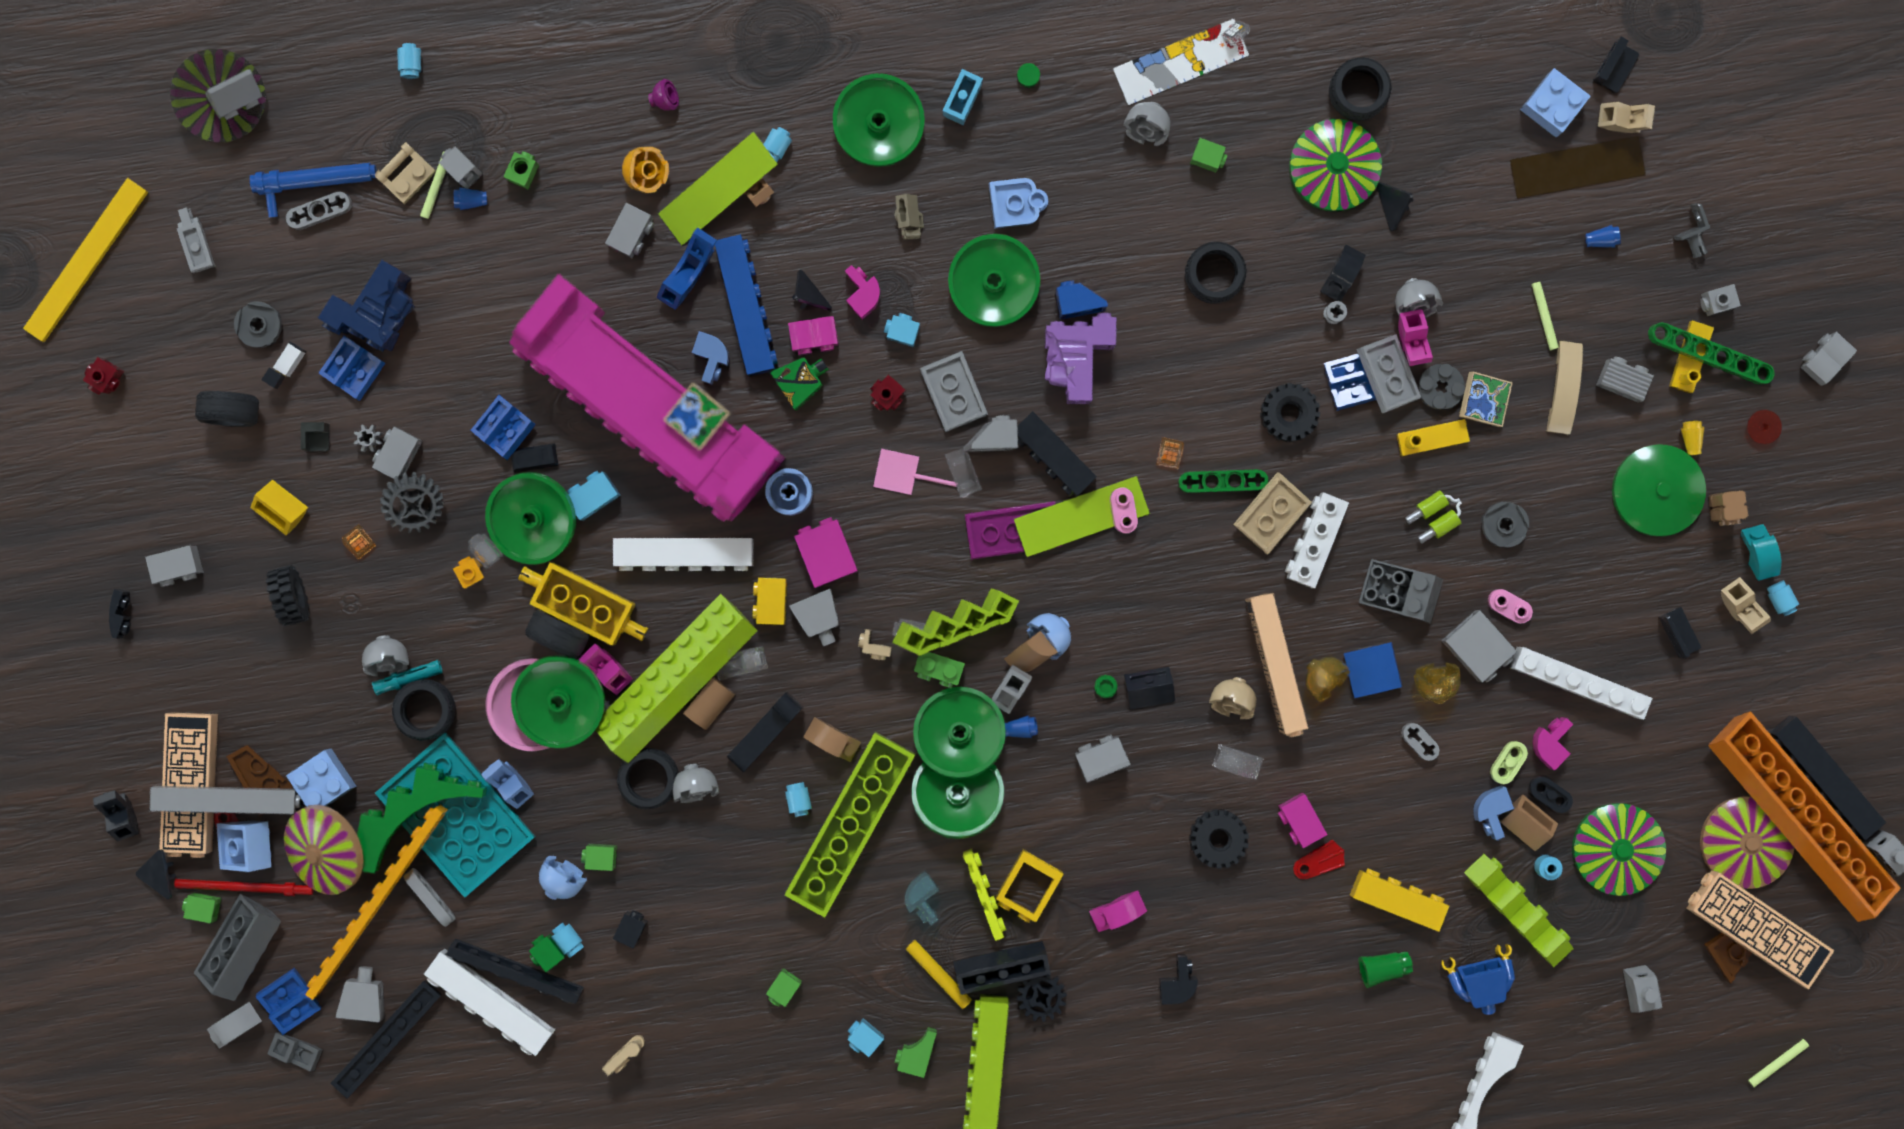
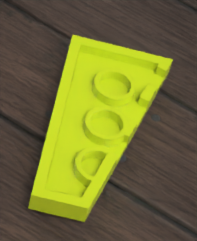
M972 849L963 852V857L966 864H968L971 878L977 888L976 890L984 907L995 941L1004 938L1003 931H1006V927L1002 917L997 918L995 910L998 909L995 897H989L986 889L990 887L986 874L981 875L979 867L982 866L978 852L974 854Z

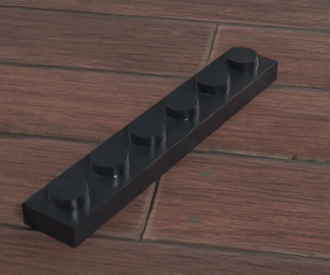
M458 939L452 942L446 954L457 962H465L473 965L478 970H487L495 973L499 978H508L516 981L521 986L535 988L542 994H551L559 997L566 1003L576 1004L584 989L583 986Z
M424 980L330 1084L348 1099L442 994L427 980Z

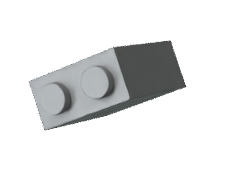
M1475 610L1441 640L1478 682H1489L1497 675L1496 670L1501 665L1505 667L1514 659L1513 655L1517 652L1480 610Z

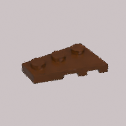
M249 745L226 756L244 788L294 789L284 776ZM258 813V814H259V816H263V815H265V814H267V813Z
M1720 933L1704 944L1730 984L1736 978L1735 975L1740 968L1745 967L1749 962L1748 958L1752 954L1723 933Z

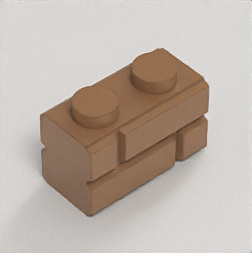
M1735 491L1708 496L1709 507L1712 508L1710 510L1711 521H1719V526L1741 524L1740 519L1748 517L1747 506L1744 505L1746 503L1745 492Z

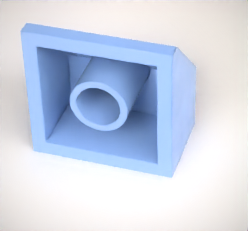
M252 820L217 823L220 869L251 872L270 868L271 851L268 821Z

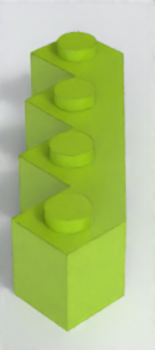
M991 588L982 608L961 599L952 619L938 612L931 611L923 630L902 622L892 643L915 654L923 655L930 650L944 647L957 642L959 639L973 636L988 630V628L1009 622L1019 600Z
M1483 854L1464 872L1478 890L1483 892L1493 906L1511 922L1510 924L1533 945V948L1548 963L1555 967L1574 949L1569 943L1570 936L1563 929L1558 931L1550 924L1546 918L1548 913L1540 905L1535 907L1523 894L1526 890L1517 881L1512 883L1501 871L1503 866L1497 859L1493 857L1490 860Z

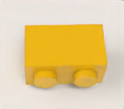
M758 578V582H754L753 596H757V605H753L752 618L756 619V624L785 625L787 579Z

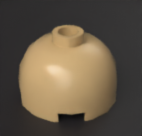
M1235 677L1233 680L1220 682L1214 688L1209 703H1212L1211 708L1225 716L1229 717L1230 713L1241 715L1240 719H1250L1254 715L1256 695L1244 679Z

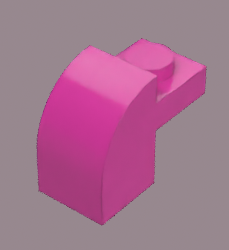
M851 265L845 270V273L859 289L846 301L863 320L878 305L880 288L874 276L866 282L867 275L860 267L855 269Z
M1423 309L1400 313L1399 316L1400 342L1403 352L1405 351L1409 366L1429 363L1433 359L1427 340L1428 325Z
M596 644L579 659L597 675L605 687L616 695L633 680L605 649H601Z
M1564 717L1560 719L1555 718L1548 725V731L1538 727L1533 736L1532 744L1536 756L1551 770H1556L1570 755L1558 742L1573 725Z
M1137 890L1122 895L1111 903L1093 908L1089 912L1098 932L1123 926L1147 912V909Z

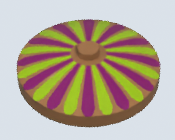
M1751 796L1734 797L1722 802L1711 811L1702 827L1700 847L1707 867L1710 871L1719 872L1741 888H1759L1774 882L1785 872L1792 860L1794 846Z
M323 805L304 807L290 817L285 827L284 845L288 860L297 876L313 890L327 895L339 894L351 888L358 881L362 873L363 853L357 834L349 822L335 810Z

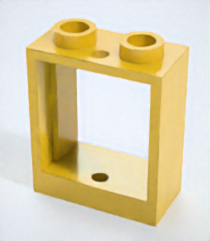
M1023 849L996 895V900L999 901L998 905L1007 911H1010L1011 908L1019 912L1018 917L1028 923L1031 920L1037 922L1064 874L1059 869ZM1024 862L1053 878L1034 913L1005 897Z

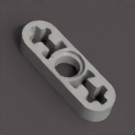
M335 192L290 209L286 215V222L290 227L302 230L349 212L352 207V200L343 192ZM339 197L343 200H346V202L343 203V208H340L339 206H334L330 209L329 205L326 203L327 201H329V204L331 205L338 203ZM317 205H323L325 208V213L321 217H315L313 214V209ZM306 209L308 215L312 219L309 221L308 217L301 218L300 224H297L296 222L292 221L293 219H295V214H298L300 216L307 215V213L305 212Z
M412 868L404 875L407 884L443 926L447 927L456 919L452 911L416 869Z

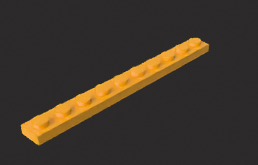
M442 805L435 808L431 807L425 814L424 819L426 821L423 826H418L410 836L413 839L409 846L404 845L397 855L400 859L396 865L392 863L384 874L387 878L383 883L379 882L372 891L374 896L371 901H366L358 911L361 915L357 921L355 919L351 921L346 928L348 934L344 939L340 938L334 945L333 950L335 952L332 957L328 956L320 966L322 969L318 976L314 975L307 984V987H309L305 994L307 997L313 1000L323 991L448 811L447 808Z

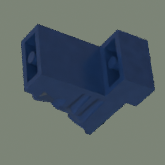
M381 260L353 305L332 294L318 319L324 322L322 324L324 328L337 335H340L342 332L347 335L351 333L363 340L366 337L368 338L366 343L377 350L379 349L383 352L387 349L392 352L400 335L397 333L398 330L403 326L405 317L415 308L412 298L404 292L411 277Z

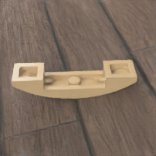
M1559 341L1556 358L1558 366L1552 408L1549 409L1546 432L1570 435L1580 390L1583 344Z

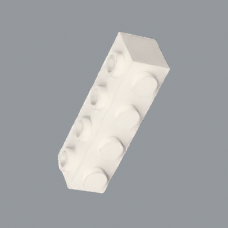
M1324 492L1320 493L1319 497H1314L1311 504V509L1314 510L1311 517L1305 519L1302 530H1305L1302 539L1298 538L1294 547V551L1297 553L1294 560H1289L1285 570L1288 573L1287 579L1309 588L1316 587L1349 502Z

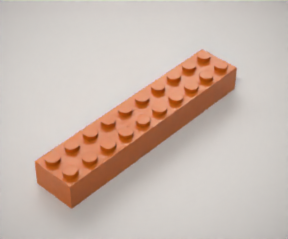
M1750 711L1734 717L1708 745L1857 922L1876 918L1901 889L1900 886Z

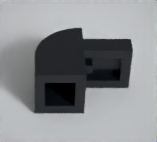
M1345 245L1320 292L1341 302L1347 290L1353 284L1366 255Z
M113 790L93 798L94 806L105 816L106 831L117 842L139 834L137 817L132 803L125 793L119 795Z
M1176 954L1177 977L1159 978L1160 1002L1162 1005L1183 1003L1189 1000L1197 989L1198 979L1196 976L1188 977V974H1192V961L1187 959L1186 954Z

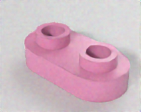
M1127 488L1115 489L1110 495L1114 527L1120 533H1130L1136 529L1138 524L1133 494ZM1120 495L1126 497L1125 503L1119 502ZM1125 517L1130 519V524L1128 526H1125L1123 524V519Z
M1497 589L1488 596L1489 607L1515 623H1526L1531 619L1533 613L1531 605L1503 589ZM1500 596L1505 600L1503 605L1498 604L1497 600ZM1519 608L1524 609L1525 613L1523 616L1518 615Z

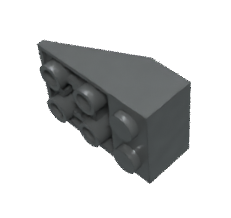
M1371 559L1359 603L1431 624L1443 579L1428 573Z

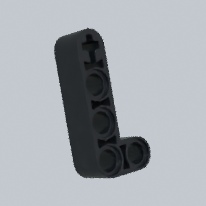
M785 692L728 754L727 758L744 772L804 706L789 692Z

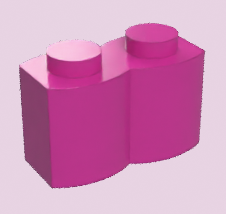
M834 316L788 323L792 351L798 352V355L811 354V350L820 348L821 352L832 351L834 346L839 345Z

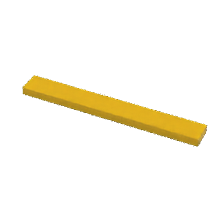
M129 178L125 180L23 327L24 330L40 341H46L148 194V191Z

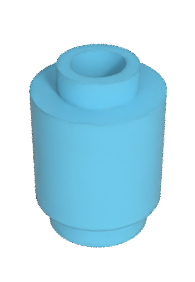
M402 44V47L397 49L400 77L407 79L419 78V72H421V49L416 48V44Z
M778 127L777 130L772 128L763 144L776 162L782 159L792 141L789 137L790 133L781 127Z
M1784 580L1767 588L1769 592L1768 597L1777 614L1783 613L1784 616H1787L1797 611L1796 606L1799 605V602L1790 585H1786Z
M804 782L786 786L787 792H785L789 814L794 813L795 817L807 815L808 810L812 809L808 787L805 788Z
M1542 855L1536 859L1534 869L1539 876L1547 880H1555L1562 873V864L1557 858L1550 855Z
M561 923L552 930L554 935L551 939L564 955L567 954L569 958L584 947L581 943L582 939L570 924L565 926L564 923Z

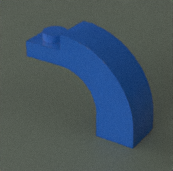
M697 228L693 232L679 263L662 283L656 298L676 310L693 289L715 251L713 248L717 240Z

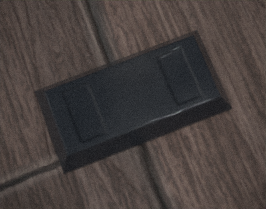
M555 443L516 449L511 455L513 473L559 466Z

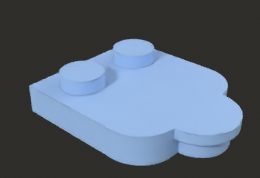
M1028 178L989 182L995 229L1033 224L1038 219L1039 212L1043 211L1048 205L1046 193L1036 189L1035 183Z

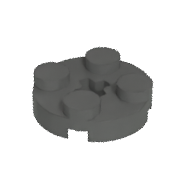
M259 301L250 302L237 312L234 319V330L241 341L248 346L254 348L271 346L281 334L282 320L280 313L267 303ZM261 319V323H264V326L259 331H256L253 322Z
M1436 364L1427 368L1421 374L1418 390L1421 395L1420 399L1426 406L1434 409L1446 410L1455 406L1465 392L1464 379L1461 373L1449 364ZM1438 381L1446 383L1445 393L1436 391L1435 388L1438 386Z
M1499 502L1492 505L1481 519L1484 536L1496 547H1513L1518 545L1526 537L1529 528V518L1525 510L1511 502ZM1503 518L1505 521H1511L1508 531L1500 528Z

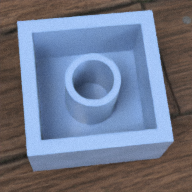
M1554 68L1546 75L1520 110L1553 136L1558 137L1564 132L1591 96Z
M332 749L322 751L286 775L306 807L310 805H323L327 807L357 787Z

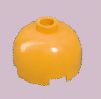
M649 146L637 147L631 150L624 158L622 175L625 182L632 189L642 193H653L662 184L667 182L669 163L665 161L659 149Z

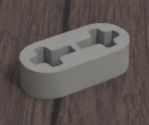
M1407 723L1404 725L1401 731L1402 738L1417 755L1428 761L1437 758L1440 751L1439 746L1418 724ZM1417 728L1416 735L1420 740L1417 741L1413 737L1408 738V729ZM1422 742L1427 746H1433L1431 749L1432 755L1423 754L1425 749L1421 745Z

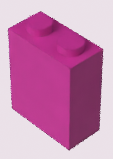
M832 517L820 521V526L811 529V526L804 527L798 530L799 535L794 536L814 588L858 571L839 521L837 519L833 521Z

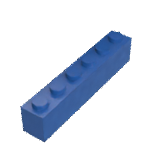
M741 234L719 239L716 241L715 247L747 375L750 377L775 370L774 364H778L775 350H770L769 342L773 340L770 328L765 329L763 320L767 319L764 306L760 307L758 298L762 296L759 284H754L752 276L756 275L753 261H748L747 253H751L748 240H743Z

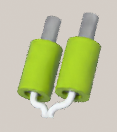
M1439 490L1417 504L1418 510L1405 517L1406 521L1411 524L1420 517L1427 519L1449 505L1447 498L1457 503V514L1455 511L1450 510L1430 523V529L1418 536L1421 543H1424L1433 536L1439 539L1461 524L1459 519L1461 510L1459 506L1462 503L1459 498L1454 499L1450 495H1444Z

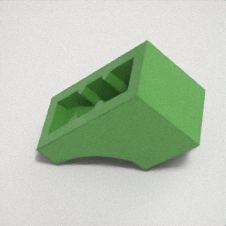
M928 1027L926 1033L918 1042L912 1045L904 1044L902 1050L898 1049L894 1062L898 1064L897 1071L924 1078L937 1029Z

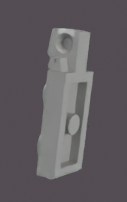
M187 207L178 210L181 223H177V232L191 273L215 267L199 218H194L191 209Z

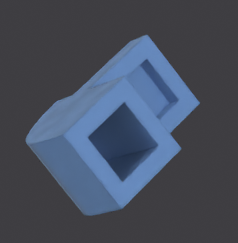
M699 331L692 354L708 360L702 381L713 385L714 381L719 380L722 369L719 368V365L722 364L729 367V352L718 338Z
M498 759L481 774L485 781L497 788L503 799L516 809L534 795L526 781L507 761L504 763Z
M1498 786L1485 791L1478 797L1474 805V819L1479 822L1485 820V823H1483L1485 833L1495 840L1505 837L1497 815L1514 809L1507 788Z

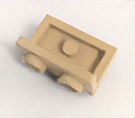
M866 629L865 634H860L859 647L863 648L862 653L872 654L871 658L885 660L886 656H891V646L870 643V629Z

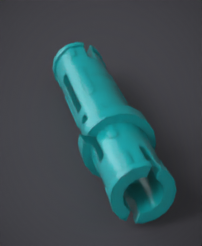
M436 660L404 672L391 673L389 677L373 681L372 686L375 694L378 696L394 689L400 690L410 682L442 674L443 669L440 661Z

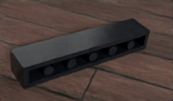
M1788 716L1769 732L1859 839L1866 841L1886 824V821L1798 717Z

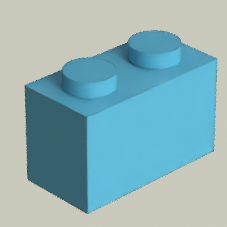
M962 69L943 108V116L964 125L982 87L983 78Z
M596 471L586 478L587 482L582 486L576 484L567 491L579 520L584 521L621 496L605 472L599 473Z

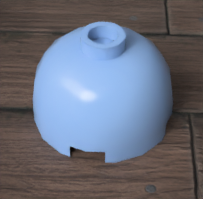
M1046 613L1035 617L1027 624L1030 627L1026 630L1029 638L1041 631L1058 653L1050 659H1058L1068 649L1071 642V633L1069 630L1070 625L1065 618Z
M548 856L539 871V882L545 890V895L554 900L557 898H572L581 890L587 879L581 877L583 872L571 862L565 860L564 863L555 861L556 856Z

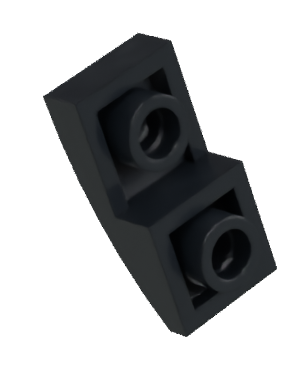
M123 589L113 590L109 609L111 636L116 639L124 638V635L126 636L131 628V623L129 622L131 616L123 614V611L128 608L130 598H128L130 592Z

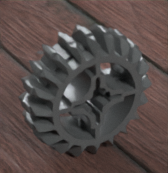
M404 472L403 479L400 480L399 477L395 476V484L392 482L387 483L388 489L382 490L384 497L380 498V503L383 505L381 512L386 513L384 518L386 521L391 520L390 525L392 527L398 525L400 532L406 527L408 533L412 532V528H416L417 532L420 533L422 526L426 529L430 528L429 522L436 524L437 518L435 516L442 515L440 509L444 507V503L441 501L443 494L439 492L440 487L439 485H433L434 480L432 478L426 481V475L424 474L417 478L416 472L412 473V477H408L407 473ZM411 488H414V489H415V490H413V491H407V490H406V489H411ZM426 494L431 498L428 509L422 503ZM396 496L400 498L402 503L398 512L393 507V501Z

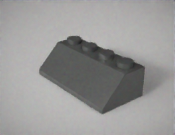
M240 894L195 969L194 974L211 994L235 1001L238 994L243 990L248 977L254 971L261 955L265 952L272 936L277 932L281 920L271 910Z

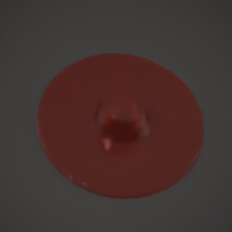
M1759 410L1749 418L1747 430L1755 442L1769 444L1780 436L1782 423L1774 412Z

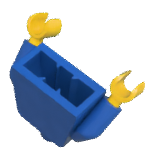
M1505 944V954H1502L1500 945L1496 946L1495 952L1499 956L1498 958L1457 967L1458 971L1454 969L1456 963L1453 958L1450 957L1452 961L1450 968H1446L1443 960H1441L1442 968L1448 970V978L1454 992L1465 1002H1471L1474 1008L1481 1007L1483 1014L1490 1015L1495 1013V1004L1506 1000V993L1509 992L1515 980L1512 960L1509 959L1512 948L1508 944Z

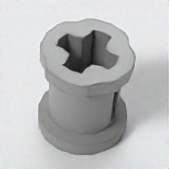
M1334 301L1324 309L1323 316L1328 323L1337 324L1346 317L1347 308L1342 302ZM1334 308H1337V312L1340 313L1336 318L1330 312Z

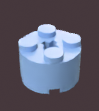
M786 468L777 471L770 477L766 484L765 495L768 503L775 511L783 515H797L805 511L810 505L813 497V488L810 480L803 473L796 469ZM789 486H792V490L795 491V495H791L790 498H787V495L784 494L783 491L787 490Z

